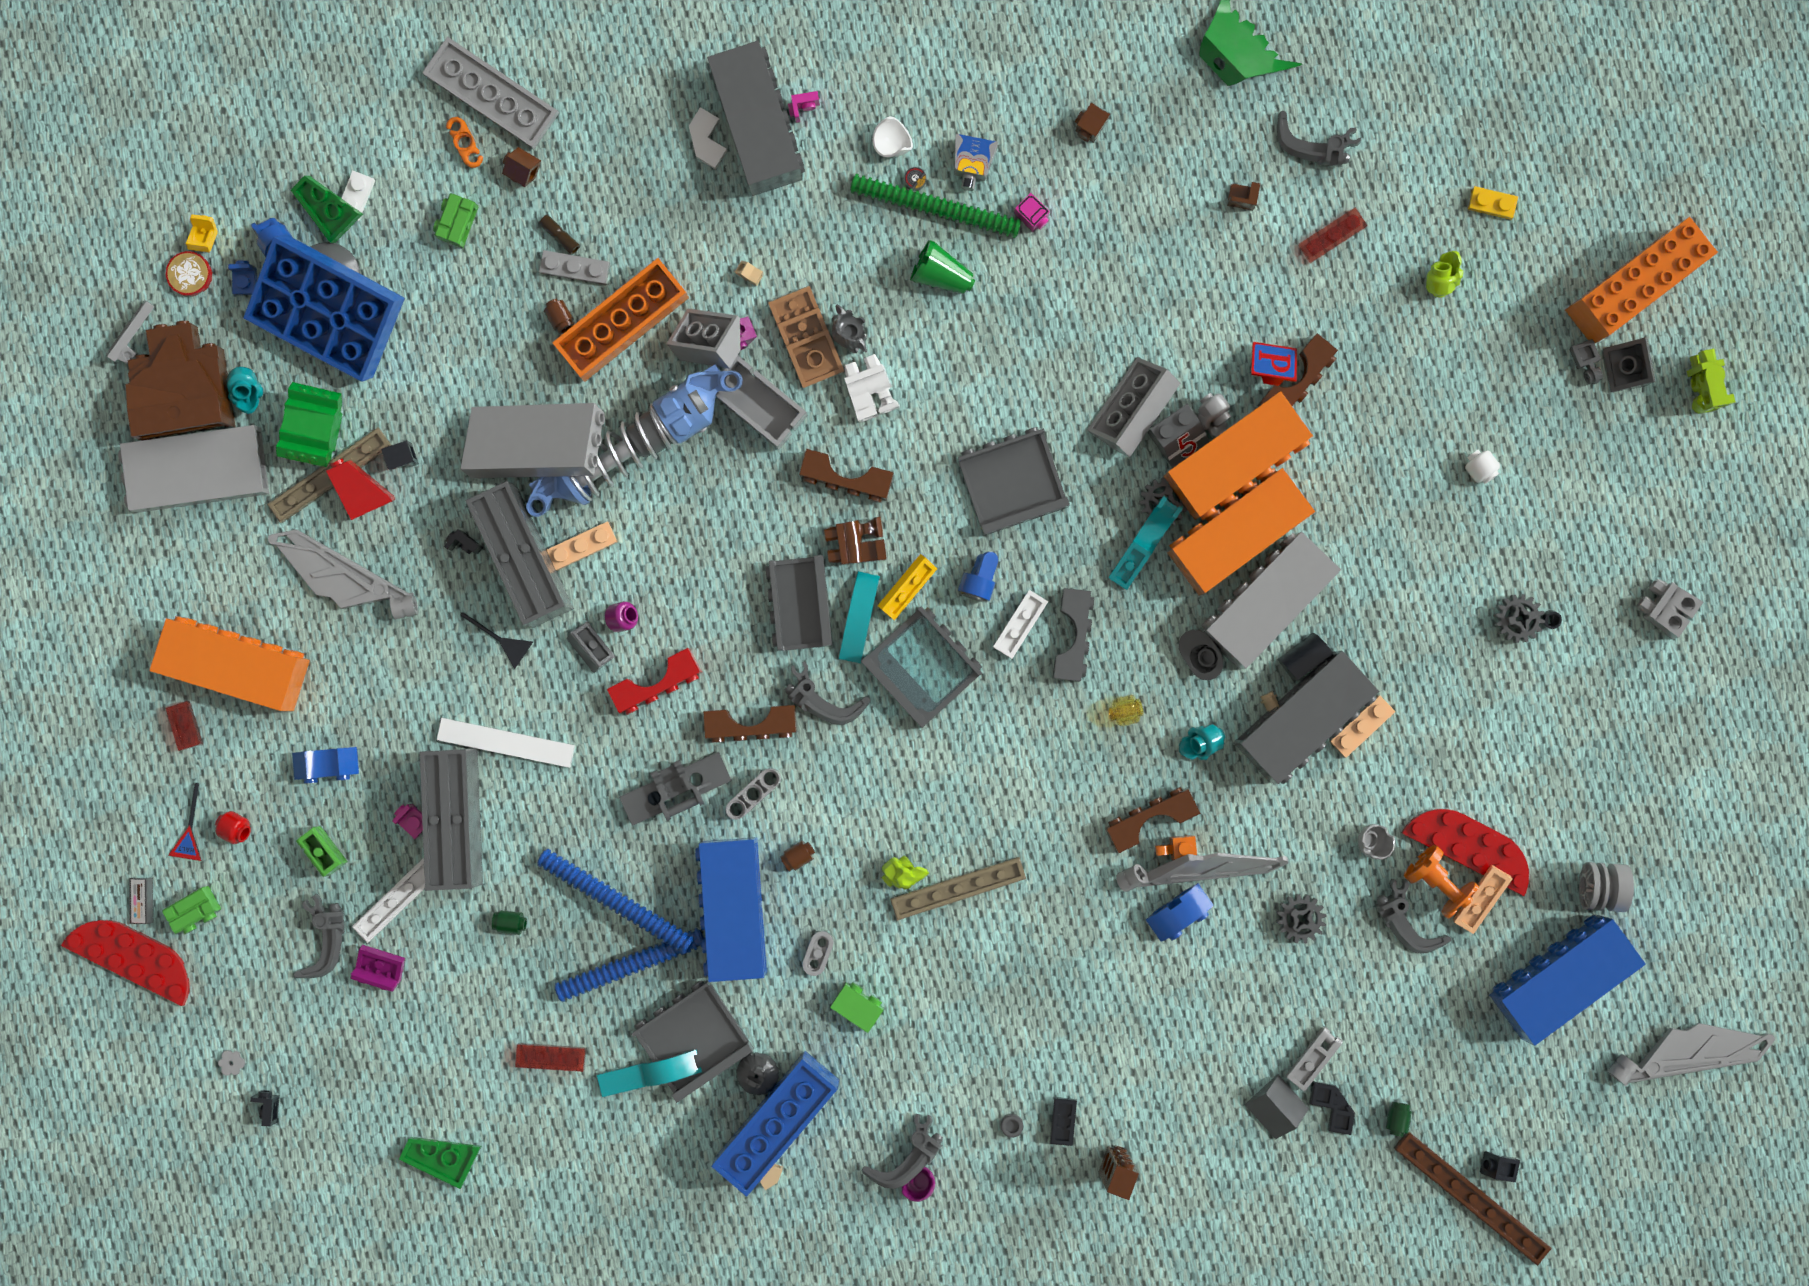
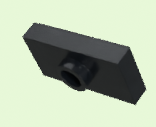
M1054 1097L1050 1144L1073 1146L1077 1099Z

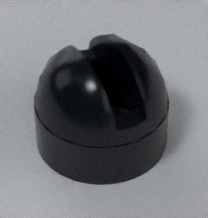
M1554 610L1545 611L1541 619L1545 620L1543 625L1549 629L1558 628L1562 622L1561 615Z

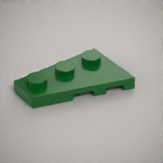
M304 175L291 189V192L330 243H336L363 215V213L311 176Z
M410 1137L399 1160L461 1189L482 1146Z

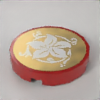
M184 251L178 253L170 259L166 267V279L169 286L183 296H197L202 291L207 290L212 281L213 272L205 257L196 252Z

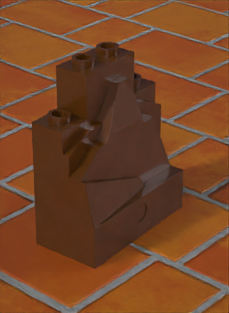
M189 321L175 322L176 325L172 326L158 324L153 326L154 329L146 330L149 355H136L135 359L128 360L129 383L125 385L130 433L133 438L144 441L151 440L154 437L220 426L236 428L233 406L228 399V373L224 349L215 343L203 344L201 348L198 327Z

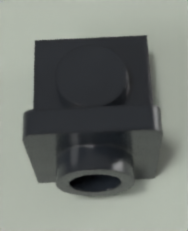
M459 529L456 532L452 531L445 540L447 543L444 546L447 550L453 551L460 542L459 547L468 554L471 552L479 554L483 549L482 545Z
M269 1090L258 1091V1094L250 1097V1102L263 1103L259 1111V1118L262 1119L261 1126L271 1127L278 1123L280 1095H272V1091Z
M1484 1151L1480 1173L1495 1180L1516 1183L1520 1160Z

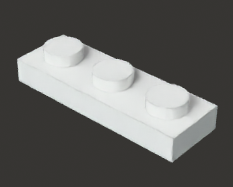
M1029 590L993 648L1012 659L1048 601Z

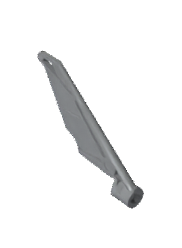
M295 529L268 536V542L280 549L313 592L318 596L332 598L341 609L390 599V608L395 620L405 618L406 616L418 615V605L413 592L408 593L301 531ZM287 536L295 545L277 542L278 537Z
M1214 853L1204 856L1187 854L1149 872H1146L1139 864H1135L1119 872L1116 875V880L1119 887L1124 892H1128L1136 887L1266 874L1288 864V858L1286 856L1267 858L1226 853Z
M1697 1023L1686 1030L1669 1028L1638 1066L1628 1057L1620 1054L1607 1072L1624 1086H1627L1628 1083L1757 1062L1773 1044L1775 1038L1768 1033L1760 1036ZM1765 1040L1766 1044L1761 1050L1750 1049Z

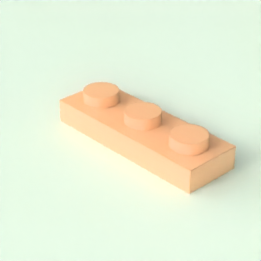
M607 521L547 549V553L555 570L558 571L618 543Z
M1380 695L1376 697L1377 699L1370 706L1365 707L1354 721L1348 723L1340 734L1329 741L1344 758H1347L1395 713L1394 709Z
M1491 864L1477 884L1479 886L1478 890L1470 896L1473 898L1472 902L1464 909L1461 907L1453 919L1454 923L1474 934L1512 881V877Z

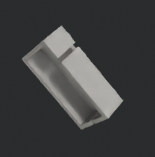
M737 355L730 369L725 368L723 371L738 372L743 379L742 385L733 392L719 391L716 399L780 450L792 435L790 429L795 431L808 416L807 412L758 371H754L747 362ZM732 374L726 377V384L731 388L737 385V378Z

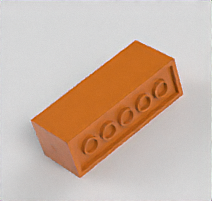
M1688 217L1566 308L1565 311L1588 340L1593 339L1594 343H1597L1614 333L1716 255L1718 251L1692 218Z
M1280 391L1172 468L1163 477L1194 520L1199 517L1204 520L1216 511L1214 508L1216 505L1219 504L1222 507L1234 499V492L1238 491L1240 494L1254 484L1252 480L1255 477L1257 480L1262 479L1273 471L1271 469L1272 465L1278 467L1290 459V452L1293 451L1296 454L1310 444L1308 440L1313 435Z
M1275 468L1272 469V472L1260 479L1261 484L1258 485L1255 482L1251 487L1242 492L1244 495L1242 498L1237 495L1230 502L1223 505L1225 507L1223 512L1219 508L1205 520L1208 523L1203 525L1200 522L1187 532L1189 537L1185 539L1184 536H1181L1169 545L1171 550L1167 554L1199 596L1212 589L1315 512L1283 468L1278 471Z
M175 616V619L166 618L149 671L275 710L294 711L310 662L309 659L303 658L304 653L287 649L282 651L283 647L271 643L262 642V645H260L261 640L240 636L239 633L228 630H218L219 627L198 623L190 618Z

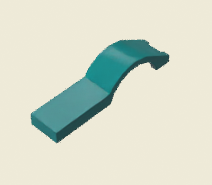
M1165 495L1151 512L1108 577L1126 590H1128L1165 532L1183 509L1182 506L1179 505L1177 507L1167 500L1168 497Z
M697 1049L660 1061L639 1063L600 1073L597 1075L601 1095L606 1097L646 1086L661 1085L700 1073L702 1069L701 1067L696 1068L694 1055L698 1054Z

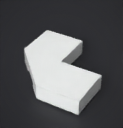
M700 107L689 124L696 158L716 170L727 152L725 147L710 139L720 119Z

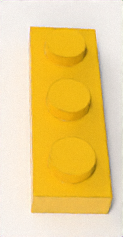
M920 554L877 606L895 621L937 568Z

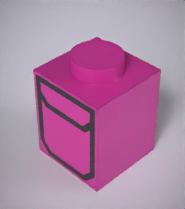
M1032 193L1014 210V214L1032 232L1037 228L1041 230L1049 222L1050 211Z

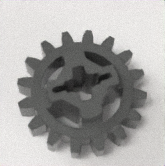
M1164 477L1161 478L1160 483L1154 479L1152 487L1148 484L1145 486L1148 492L1140 493V496L1144 498V500L1139 501V505L1144 506V509L1140 512L1141 514H1148L1146 520L1152 512L1149 503H1152L1155 508L1159 503L1158 499L1161 500L1164 495L1175 506L1178 507L1180 505L1183 507V503L1178 496V502L1174 500L1172 496L1174 491L1166 483ZM1164 488L1160 494L1152 493L1155 489ZM1183 507L1181 512L1185 513L1187 512V509ZM1181 514L1177 517L1178 520L1183 518Z
M1520 594L1518 598L1516 595H1510V600L1507 598L1502 599L1504 606L1497 605L1496 608L1500 612L1493 614V617L1498 618V622L1494 623V626L1501 627L1498 634L1505 633V640H1510L1513 637V643H1519L1520 638L1523 643L1528 642V637L1535 639L1536 634L1534 632H1542L1539 624L1545 623V620L1540 619V615H1543L1544 611H1538L1537 609L1541 604H1533V597H1528L1525 600V594ZM1523 605L1528 607L1530 609V612L1524 609ZM1509 609L1510 612L1507 618H1505L1506 612ZM1522 616L1523 620L1517 622L1516 617ZM1532 619H1533L1532 625H1531V627H1530V629H1529V624H1530V622H1531ZM1508 626L1513 627L1515 632L1511 631Z
M1295 894L1294 900L1288 896L1287 904L1280 903L1283 910L1276 911L1281 916V919L1276 920V923L1282 924L1279 931L1281 933L1287 932L1285 938L1288 940L1293 936V942L1298 943L1301 938L1302 942L1306 944L1308 937L1315 941L1314 934L1322 935V931L1319 928L1320 926H1326V923L1322 922V918L1327 917V915L1320 913L1324 908L1323 905L1316 906L1318 900L1313 898L1309 901V895L1307 894L1303 896V899H1301L1300 894ZM1301 903L1305 904L1302 906V908H1293L1294 905ZM1314 912H1315V917H1316L1315 923L1313 922V919H1312V914H1313ZM1287 914L1290 915L1291 920L1289 925L1287 924ZM1299 914L1304 915L1303 917L1306 919L1304 923L1299 922L1297 918ZM1301 929H1309L1306 933H1297Z

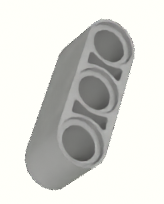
M774 768L762 771L729 801L726 806L727 815L731 819L737 820L749 813L780 784L781 774ZM768 772H773L776 775L777 780L773 785L765 782L764 777ZM751 787L757 788L760 792L757 800H751L748 797V790ZM733 803H740L742 805L743 812L741 815H734L732 813L731 806Z

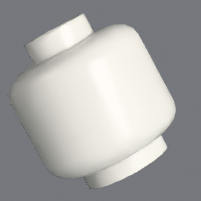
M1477 450L1467 457L1469 462L1466 464L1465 469L1476 483L1483 482L1486 484L1500 474L1498 472L1500 464L1490 451H1483L1481 453Z

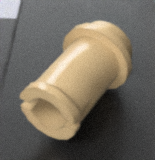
M1273 691L1260 697L1262 700L1261 704L1263 703L1269 712L1276 706L1279 708L1276 699L1277 694L1274 695Z

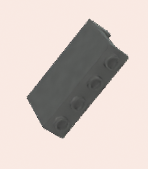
M817 555L809 558L779 561L770 560L769 566H765L766 579H771V588L768 589V600L773 602L774 611H770L771 624H775L776 633H772L773 647H777L778 651L833 646L824 556Z

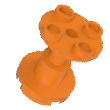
M1432 845L1418 856L1419 860L1415 864L1411 863L1403 876L1411 884L1423 879L1431 888L1437 886L1449 898L1441 911L1449 919L1460 906L1464 909L1472 902L1473 898L1470 896L1478 890L1479 886L1473 881L1460 889L1457 888L1447 878L1448 871L1438 863L1444 852L1437 845Z

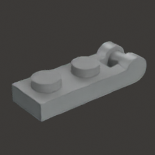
M1323 1026L1285 1076L1305 1092L1341 1046L1343 1040L1338 1036L1334 1037L1331 1035L1330 1030ZM1324 1041L1329 1044L1326 1050L1320 1046Z

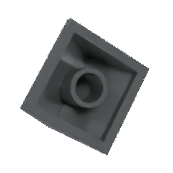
M1647 337L1603 348L1611 392L1641 388L1656 382Z
M1279 1074L1244 1104L1275 1139L1297 1129L1309 1110Z

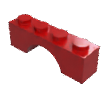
M686 648L668 658L667 672L664 678L656 685L641 687L630 679H625L608 688L607 691L618 712L621 714L625 712L626 715H629L639 710L638 705L644 702L646 705L657 701L659 699L657 695L666 692L668 695L678 690L679 684L685 681L687 684L698 680V674L702 673L691 649Z

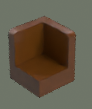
M1251 182L1249 186L1231 184L1227 206L1253 211L1257 206L1261 183Z

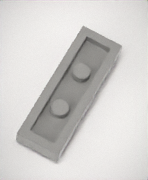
M543 250L539 272L545 275L606 285L610 262Z

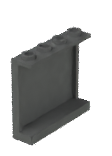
M1038 427L1025 431V435L1019 437L1016 434L1003 438L1004 442L995 444V441L982 445L983 449L974 452V449H969L961 452L962 456L958 457V463L983 536L1070 506L1044 435V428L1038 430Z
M701 980L691 987L692 992L686 996L683 993L672 1000L673 1005L667 1009L665 1006H662L653 1013L655 1017L648 1022L646 1019L634 1025L636 1030L631 1033L632 1037L636 1036L652 1062L697 1049L698 1054L694 1055L696 1068L701 1067L702 1072L667 1083L673 1092L672 1097L676 1103L754 1050L753 1045L711 982L708 981L704 983Z

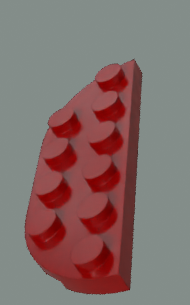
M1434 809L1419 814L1408 822L1402 830V834L1427 847L1437 845L1444 852V856L1483 876L1492 864L1512 877V881L1507 886L1508 889L1521 896H1525L1529 884L1528 864L1521 849L1507 836L1460 812L1449 809Z
M113 920L88 922L73 930L61 945L180 1006H184L187 1001L190 982L184 962L180 956L169 946L123 923Z

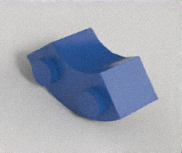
M357 747L292 753L294 780L303 779L304 784L316 783L318 778L336 776V781L348 780L350 775L359 774Z
M1199 883L1156 909L1146 921L1161 942L1168 938L1173 941L1182 935L1181 930L1194 921L1200 922L1208 917L1207 911L1214 905Z

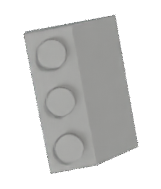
M688 308L668 340L667 346L680 361L711 366L716 364L717 367L730 369L740 352V318L738 315Z

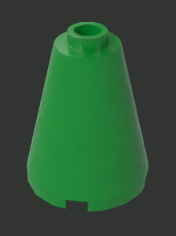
M928 240L918 257L917 265H914L910 280L914 283L964 294L966 291L970 292L975 283L973 273L936 242Z

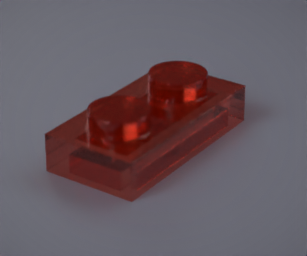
M190 701L165 708L178 751L203 744Z

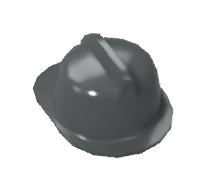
M1194 629L1186 631L1179 640L1181 656L1196 677L1208 681L1215 679L1221 674L1224 660L1221 650L1207 633Z

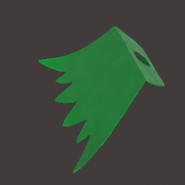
M1220 0L1214 18L1202 39L1199 56L1227 86L1235 85L1250 77L1302 65V63L1274 59L1278 56L1275 51H1265L1269 44L1265 35L1253 36L1255 25L1248 20L1239 23V13L1235 9L1231 13L1230 0ZM1215 58L1223 59L1225 62L1223 70L1214 62Z

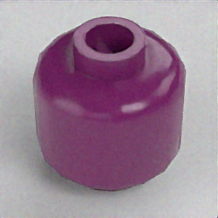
M622 601L612 604L605 611L606 625L613 632L633 629L638 622V612L630 602Z

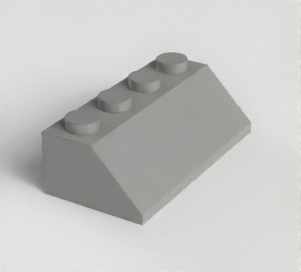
M1137 357L1087 431L1114 450L1130 457L1181 383L1168 369Z

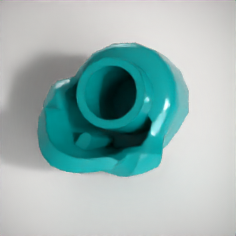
M236 367L229 372L227 377L228 399L240 411L247 414L253 413L258 407L259 398L263 395V387L258 382L255 373L247 367Z
M1214 724L1205 727H1191L1187 732L1188 736L1181 739L1178 749L1179 753L1187 759L1193 760L1198 757L1199 760H1207L1216 751L1223 749L1225 734L1221 728Z

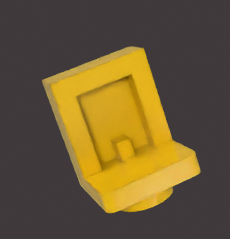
M192 214L190 217L192 229L186 241L187 249L210 253L218 232L214 219L205 215Z

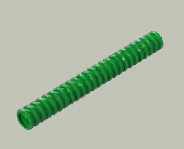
M855 174L850 187L852 194L857 192L859 196L864 194V197L871 196L873 200L878 198V201L885 200V203L889 201L892 205L898 204L899 207L904 205L906 209L911 207V210L918 209L920 213L925 211V214L932 213V216L936 214L939 218L944 216L946 220L951 218L953 222L958 220L960 224L965 222V225L972 224V227L979 226V229L983 227L986 228V231L991 229L993 233L998 231L1000 235L1005 233L1007 237L1012 235V238H1016L1021 225V219L1019 218L1015 220L1012 216L1007 218L1005 214L1004 216H1000V213L996 215L993 214L994 211L989 213L987 209L982 211L980 207L975 209L972 205L967 207L965 203L960 205L958 201L953 203V200L946 201V198L942 200L940 196L935 198L932 194L926 195L925 192L920 194L918 190L913 192L911 188L906 190V187L899 188V185L893 186L892 183L888 185L885 181L880 183L878 179L873 181L871 177L866 179L864 175L859 177V174Z

